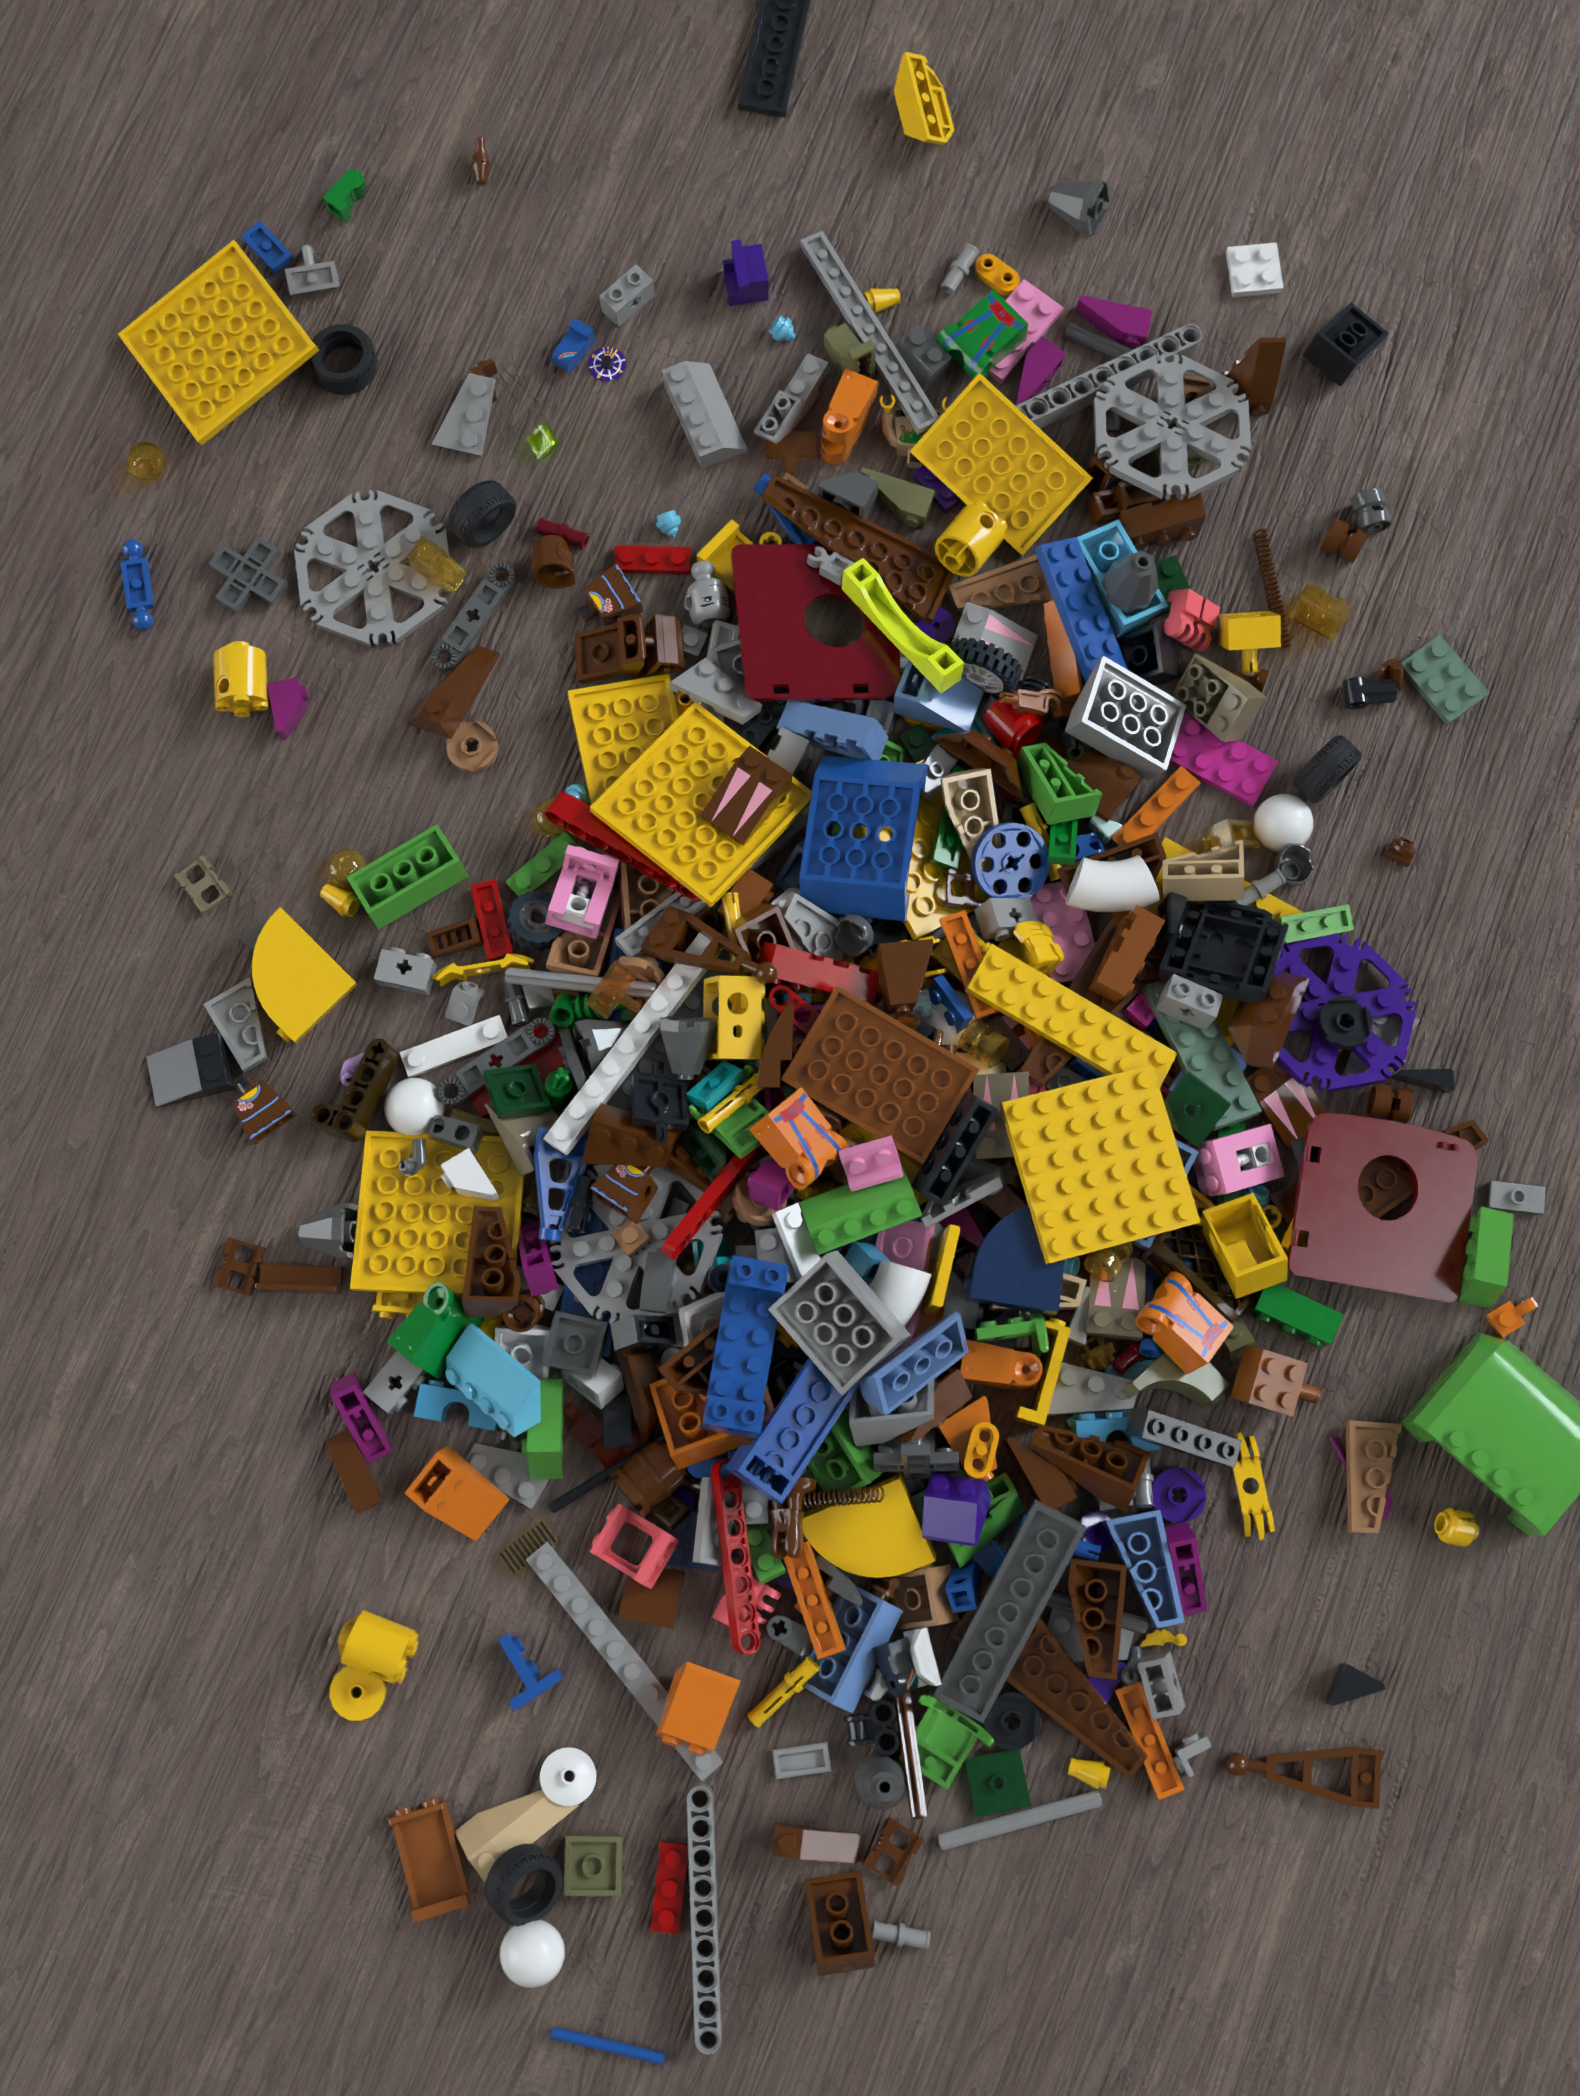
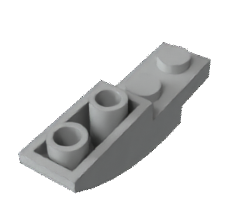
M807 353L785 391L779 390L756 427L754 434L775 444L787 436L803 419L820 394L818 387L831 368L829 362Z

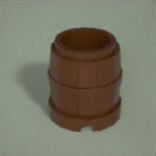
M660 1440L658 1443L654 1441L640 1452H636L621 1468H616L609 1475L612 1480L618 1477L616 1480L619 1485L618 1488L636 1511L642 1508L639 1512L644 1518L652 1511V1507L665 1498L670 1497L671 1493L685 1481L684 1477L688 1474L684 1468L678 1470L670 1456L668 1447Z

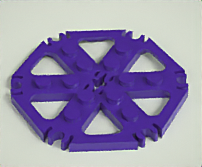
M1340 933L1285 943L1274 974L1286 972L1309 978L1308 985L1301 999L1302 1003L1299 1004L1288 1034L1313 1030L1305 1062L1295 1060L1283 1047L1277 1062L1299 1084L1303 1082V1076L1305 1075L1304 1087L1306 1088L1311 1084L1312 1080L1318 1082V1092H1321L1327 1084L1325 1093L1384 1083L1393 1075L1387 1069V1066L1397 1072L1405 1063L1417 1009L1411 1010L1416 1005L1415 1001L1407 1002L1404 997L1409 996L1412 992L1410 988H1407L1409 984L1365 941L1361 945V940L1357 938L1353 946H1350L1346 942V934L1338 942ZM1327 947L1332 951L1325 984L1300 960V951ZM1363 960L1369 961L1387 978L1389 982L1388 988L1352 994L1359 963ZM1350 996L1357 999V1003L1363 1008L1364 1006L1367 1007L1373 1020L1392 1016H1399L1402 1024L1396 1046L1390 1047L1371 1031L1367 1040L1361 1046L1351 1049L1369 1068L1365 1073L1348 1076L1338 1075L1334 1069L1338 1048L1327 1046L1317 1027L1319 1011L1334 997ZM1341 1017L1339 1022L1341 1026L1347 1028L1351 1025L1350 1022L1345 1021L1344 1017Z

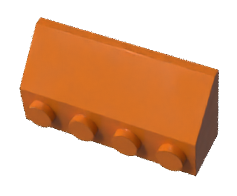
M1051 600L1043 605L1053 689L1061 692L1065 697L1078 699L1086 683L1055 602Z

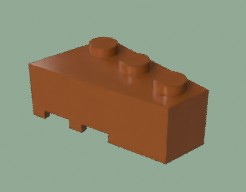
M1136 905L1120 921L1088 989L1116 1004L1124 997L1128 998L1135 986L1132 982L1135 976L1141 973L1145 965L1144 960L1153 948L1156 937L1165 920Z

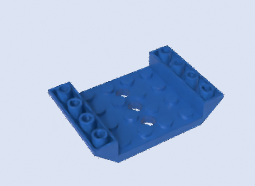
M823 756L814 775L799 877L801 897L828 914L844 916L856 914L863 918L906 922L910 895L906 892L920 791L925 792L927 764ZM831 824H840L841 830L838 835L829 836L827 834V829ZM865 826L867 828L865 837L861 839L854 838L853 832L855 828ZM886 828L892 829L893 837L889 841H881L879 838L880 832Z

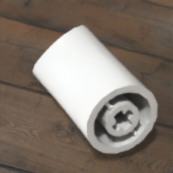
M1139 855L1120 861H1097L1083 857L1072 879L1065 904L1094 912H1121L1132 910L1136 905L1140 907L1158 902L1160 897L1153 876Z
M881 1260L876 1275L869 1287L897 1320L905 1326L918 1308L932 1274Z

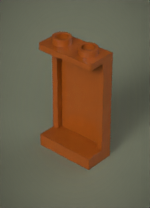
M438 1797L421 1802L422 1808L412 1810L410 1805L394 1810L395 1816L388 1819L389 1825L392 1824L413 1905V1910L411 1911L413 1923L467 1907L473 1902L447 1800L439 1802Z

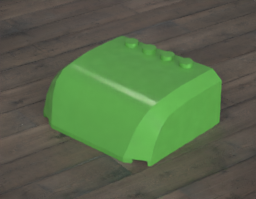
M1477 1332L1400 1423L1420 1443L1435 1440L1508 1504L1513 1510L1506 1518L1528 1537H1544L1580 1494V1402L1509 1340Z

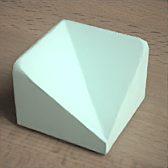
M1097 815L1091 817L1088 824L1093 833H1099L1101 841L1105 844L1123 826L1111 820L1105 822Z

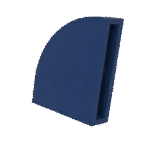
M1029 1205L1023 1206L1005 1216L981 1241L974 1255L969 1277L965 1276L963 1293H967L966 1301L1051 1316L1059 1312L1065 1260L1046 1265Z

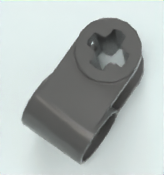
M782 1615L770 1617L766 1624V1632L773 1640L785 1645L787 1649L804 1658L811 1656L814 1647L807 1626L796 1623ZM780 1620H783V1627L786 1628L785 1633L779 1632L777 1636L774 1635L775 1630L771 1627L773 1622L779 1623Z

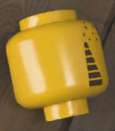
M1450 1507L1439 1513L1435 1519V1532L1444 1543L1458 1547H1467L1478 1537L1479 1526L1474 1515L1468 1511Z

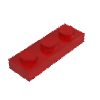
M615 545L614 564L618 565L622 573L691 575L692 551L691 547Z
M496 879L470 885L488 961L505 958L507 953L514 954Z
M661 1841L651 1923V1931L671 1934H679L689 1851L688 1844Z

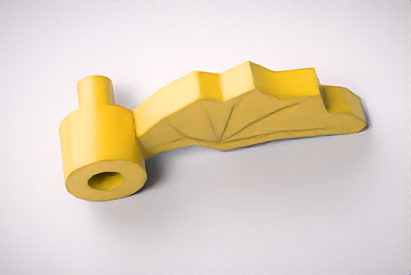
M1156 1629L1153 1633L1147 1634L1146 1640L1142 1641L1140 1646H1163L1170 1642L1183 1647L1187 1643V1638L1184 1634H1177L1174 1637L1165 1629L1162 1631Z

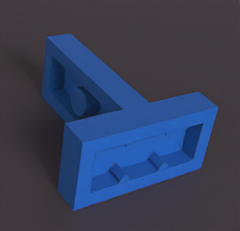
M508 1633L498 1640L527 1687L525 1691L508 1701L514 1711L564 1679L563 1674L558 1668L539 1680L537 1675L540 1674V1671L532 1659L529 1661L526 1659L522 1652L525 1650V1646L517 1635L513 1637L511 1633Z

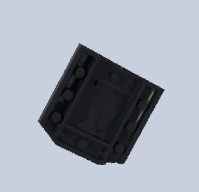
M1222 900L1204 901V904L1191 906L1190 902H1186L1175 934L1171 937L1161 962L1159 976L1168 982L1172 975L1175 974L1220 993L1224 998L1250 1004L1265 1000L1288 934L1289 925L1285 922L1281 925L1272 919L1273 914L1264 909Z

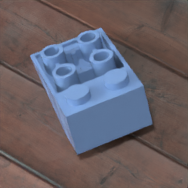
M908 660L894 695V713L959 732L970 731L984 690L961 677L958 683L940 693Z

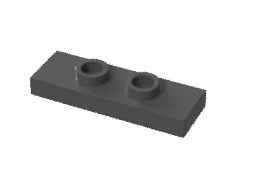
M568 1027L559 1029L563 1043L559 1050L565 1069L571 1071L578 1089H581L587 1081L571 1031Z

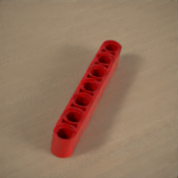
M560 791L544 812L547 819L560 828L687 898L697 902L701 900L591 813L590 805L564 791Z

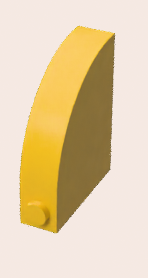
M281 907L269 918L262 928L255 944L252 959L254 987L262 1007L280 1028L276 1032L287 1043L292 1039L297 1044L357 986V983Z
M902 1473L870 1485L872 1488L874 1486L878 1488V1500L881 1499L882 1495L879 1486L883 1487L884 1498L880 1503L871 1502L868 1504L866 1502V1504L861 1503L858 1505L856 1503L855 1505L846 1504L845 1506L836 1505L824 1508L821 1506L804 1513L802 1523L803 1534L812 1547L836 1567L855 1575L875 1578L892 1577L915 1569L930 1568L933 1566L932 1562L936 1560L937 1553L931 1540L923 1539L922 1537L923 1521Z

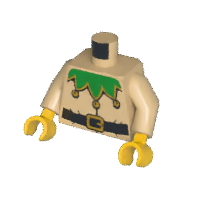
M891 394V403L884 405L882 402L883 395H881L879 403L884 408V411L881 412L884 436L890 446L896 448L897 455L907 456V466L909 468H920L922 463L910 453V450L926 432L917 435L901 407H894V411L891 410V407L895 404L894 396ZM947 397L942 402V407L945 411L948 409L945 405ZM935 409L938 416L940 417L942 415V409Z

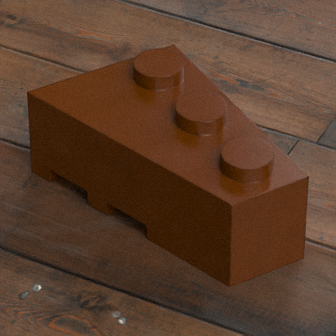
M1201 493L1187 499L1188 496H1185L1183 500L1177 499L1175 494L1170 496L1169 502L1153 506L1152 502L1132 507L1120 511L1118 519L1136 550H1141L1153 544L1164 546L1176 540L1183 542L1191 541L1198 537L1206 517Z
M600 1103L591 1123L582 1164L666 1167L674 1148L678 1130L667 1129V1142L661 1143L660 1140L658 1143L656 1142L655 1128L632 1125V1112Z

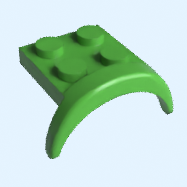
M748 1064L744 1067L745 1078L737 1085H742L752 1077L753 1068L751 1065ZM732 1090L729 1093H727L718 1103H720L727 1096H729L732 1093ZM752 1097V1101L747 1106L742 1105L714 1128L712 1133L742 1159L761 1145L749 1129L767 1115L769 1111ZM692 1104L689 1106L690 1114L697 1121L709 1112L701 1107L695 1108Z
M1041 1313L1027 1315L1026 1322L1024 1317L1007 1319L1008 1321H1005V1325L998 1326L996 1321L983 1322L972 1333L973 1340L981 1343L1030 1336L1032 1353L1037 1357H1040L1042 1352L1045 1353L1049 1350L1046 1324Z
M921 1695L918 1702L928 1707L915 1729L921 1774L948 1790L977 1738L989 1747L992 1746L994 1739L983 1727L959 1710L932 1696ZM900 1754V1756H899V1760H901V1761H902V1754Z

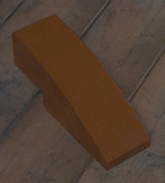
M1129 482L1119 483L1114 489L1093 493L1085 502L1093 524L1098 525L1117 520L1120 511L1152 502L1153 506L1166 501L1165 490H1163V497L1161 499Z
M787 1005L768 1037L759 1067L758 1088H780L781 1061H792L794 1005Z
M349 1428L325 1440L335 1468L356 1514H361L385 1501L374 1479L375 1475Z

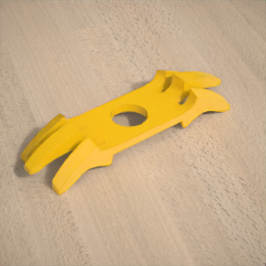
M507 953L504 959L467 966H457L453 962L435 973L432 979L440 981V987H444L455 979L467 981L469 976L504 971L505 974L508 968L531 970L528 963L532 964L535 962L527 956Z
M1240 1432L1236 1433L1237 1439L1241 1440L1239 1449L1240 1461L1236 1462L1235 1468H1231L1233 1469L1241 1506L1245 1537L1251 1536V1519L1249 1514L1252 1513L1259 1540H1264V1520L1261 1511L1265 1512L1269 1533L1275 1532L1272 1510L1269 1506L1261 1470L1260 1455L1254 1436H1249L1253 1457L1250 1459L1246 1442ZM1254 1478L1258 1482L1259 1487L1256 1493L1248 1494L1244 1491L1243 1482L1245 1479Z

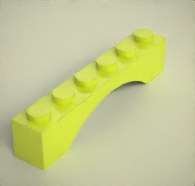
M864 558L843 570L842 590L940 693H943L961 680L964 662L948 645L930 638L911 622L892 598L881 576Z

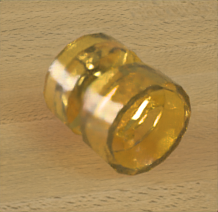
M975 1019L964 1030L958 1046L971 1056L977 1054L976 1059L988 1068H992L1005 1055L1010 1040L998 1031L992 1032L991 1026L982 1020Z
M1131 1242L1091 1252L1084 1260L1085 1269L1100 1281L1112 1282L1121 1271L1122 1265L1126 1263L1132 1254L1133 1246Z

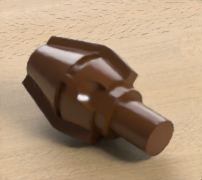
M477 137L475 138V150L472 156L471 168L476 183L484 185L488 178L491 163L487 150H485V138Z

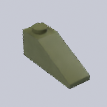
M862 467L861 474L867 473L878 482L877 499L899 520L904 521L906 525L924 528L934 502L935 490Z

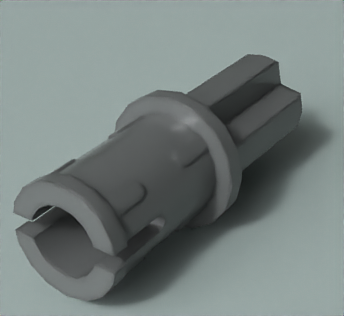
M504 975L502 981L507 998L505 1004L509 1006L512 1026L526 1025L529 1023L524 1005L526 998L521 993L520 985L505 982Z

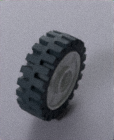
M967 638L956 639L951 643L950 649L964 662L962 677L984 690V697L990 698L992 696L994 699H999L1002 691L1007 693L1015 691L1022 674V666L1018 664L1019 661L1016 658H1012V654L1009 652L1004 653L1005 650L999 647L997 649L995 644L989 643L988 645L984 640L977 642L975 638H970L969 640Z

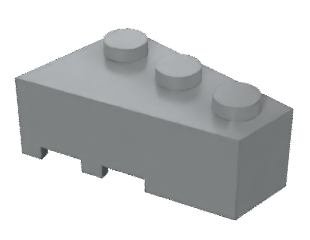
M781 727L778 732L780 739L774 750L770 749L767 757L793 774L795 779H798L801 772L806 773L811 763L809 758V740Z

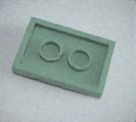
M1438 635L1402 662L1403 674L1447 726L1489 695L1488 690L1441 635Z

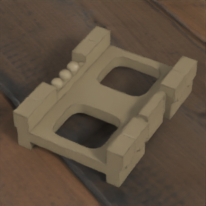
M201 855L198 860L174 876L191 897L201 914L205 916L208 914V910L226 897L230 898L234 894L226 883L216 875L215 869L208 859ZM200 866L205 872V877L192 884L186 877V874L194 867ZM215 886L220 892V897L212 903L206 904L201 894L209 887Z

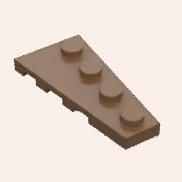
M1037 555L948 585V592L956 612H962L966 602L991 609L1047 603L1053 600Z
M1352 1420L1346 1422L1348 1533L1379 1534L1386 1502L1387 1485L1390 1484L1392 1475L1390 1473L1393 1458L1396 1457L1398 1435L1401 1434L1403 1424Z

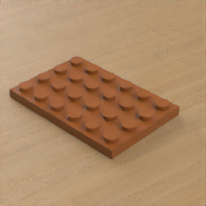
M836 985L781 1080L797 1090L802 1087L809 1097L878 1138L892 1135L898 1150L924 1164L974 1080L979 1068Z

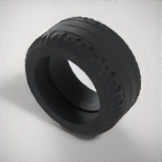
M335 324L334 326H328L326 329L324 328L314 337L312 341L319 351L308 360L317 382L323 388L334 394L350 395L351 393L354 394L359 392V390H363V388H366V385L368 386L377 371L378 360L373 344L364 331L349 324ZM352 346L363 352L359 364L348 372L334 373L323 367L327 355L338 347Z
M486 480L479 482L465 491L455 502L449 514V527L466 546L470 548L483 547L497 539L511 524L516 513V502L497 481Z
M1335 736L1297 774L1294 779L1295 788L1309 799L1310 802L1319 803L1359 763L1361 752L1344 736Z
M528 1843L517 1845L505 1851L492 1865L485 1882V1897L489 1906L506 1923L513 1926L525 1925L542 1919L554 1907L562 1891L563 1873L557 1861L542 1847ZM538 1869L536 1880L531 1888L522 1896L510 1900L511 1892L519 1879L528 1872Z

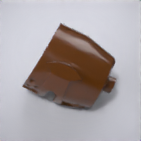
M546 535L537 538L532 553L533 576L536 582L544 587L562 589L575 585L574 559L567 542L557 535ZM568 571L567 574L559 576L561 572Z

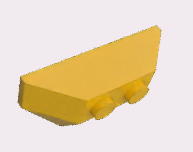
M904 52L901 57L894 87V95L904 134L923 142L944 146L954 132L944 88L934 71L927 65L928 61L925 56Z

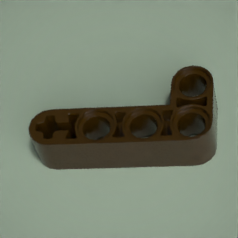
M378 1038L371 1041L363 1054L339 1107L327 1103L316 1105L310 1114L313 1124L328 1135L349 1142L359 1141L365 1135L399 1061L398 1052L384 1039Z

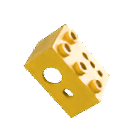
M719 975L704 979L703 1017L716 1020V1032L706 1060L749 1061L761 1059V1054H763L765 1048L764 1039L761 1038V1027L765 1023L764 1011H761V1000L765 996V986L757 977ZM719 996V1015L717 1016L712 1010V1003ZM728 999L731 1001L732 1004L731 1010H729L727 1005Z
M1254 1193L1202 1211L1203 1234L1236 1299L1287 1281L1288 1258ZM1261 1219L1263 1220V1223L1265 1225V1230L1262 1226Z

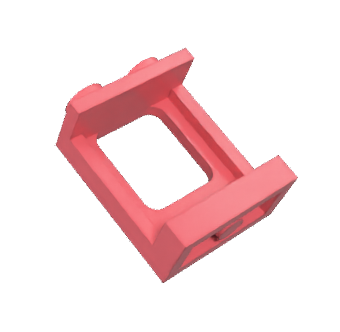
M618 1503L616 1508L609 1512L606 1519L607 1523L603 1530L594 1537L590 1552L632 1577L640 1584L652 1589L680 1540ZM625 1523H631L653 1538L652 1545L641 1563L637 1566L611 1551V1545Z

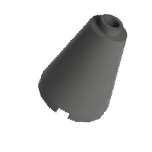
M875 1752L865 1757L857 1767L855 1787L859 1797L865 1804L878 1810H887L898 1806L907 1797L903 1762L899 1760V1756L896 1754L882 1755L879 1752ZM883 1781H886L890 1784L885 1789H881L879 1787L880 1783Z

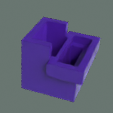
M741 240L731 241L732 259L723 260V272L729 306L769 300L768 276L762 244L742 247Z

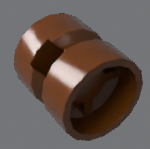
M1336 518L1320 549L1331 554L1338 552L1340 553V558L1353 564L1369 533L1356 527L1351 530L1348 523Z
M1374 1084L1369 1094L1367 1116L1378 1119L1389 1117L1390 1121L1407 1124L1413 1108V1090L1400 1087L1392 1090L1389 1085ZM1392 1098L1395 1099L1393 1104V1110L1390 1109L1392 1104Z
M530 1289L521 1290L519 1292L518 1305L503 1312L505 1324L511 1330L519 1333L529 1331L543 1317L546 1309L545 1301L540 1294L532 1297Z

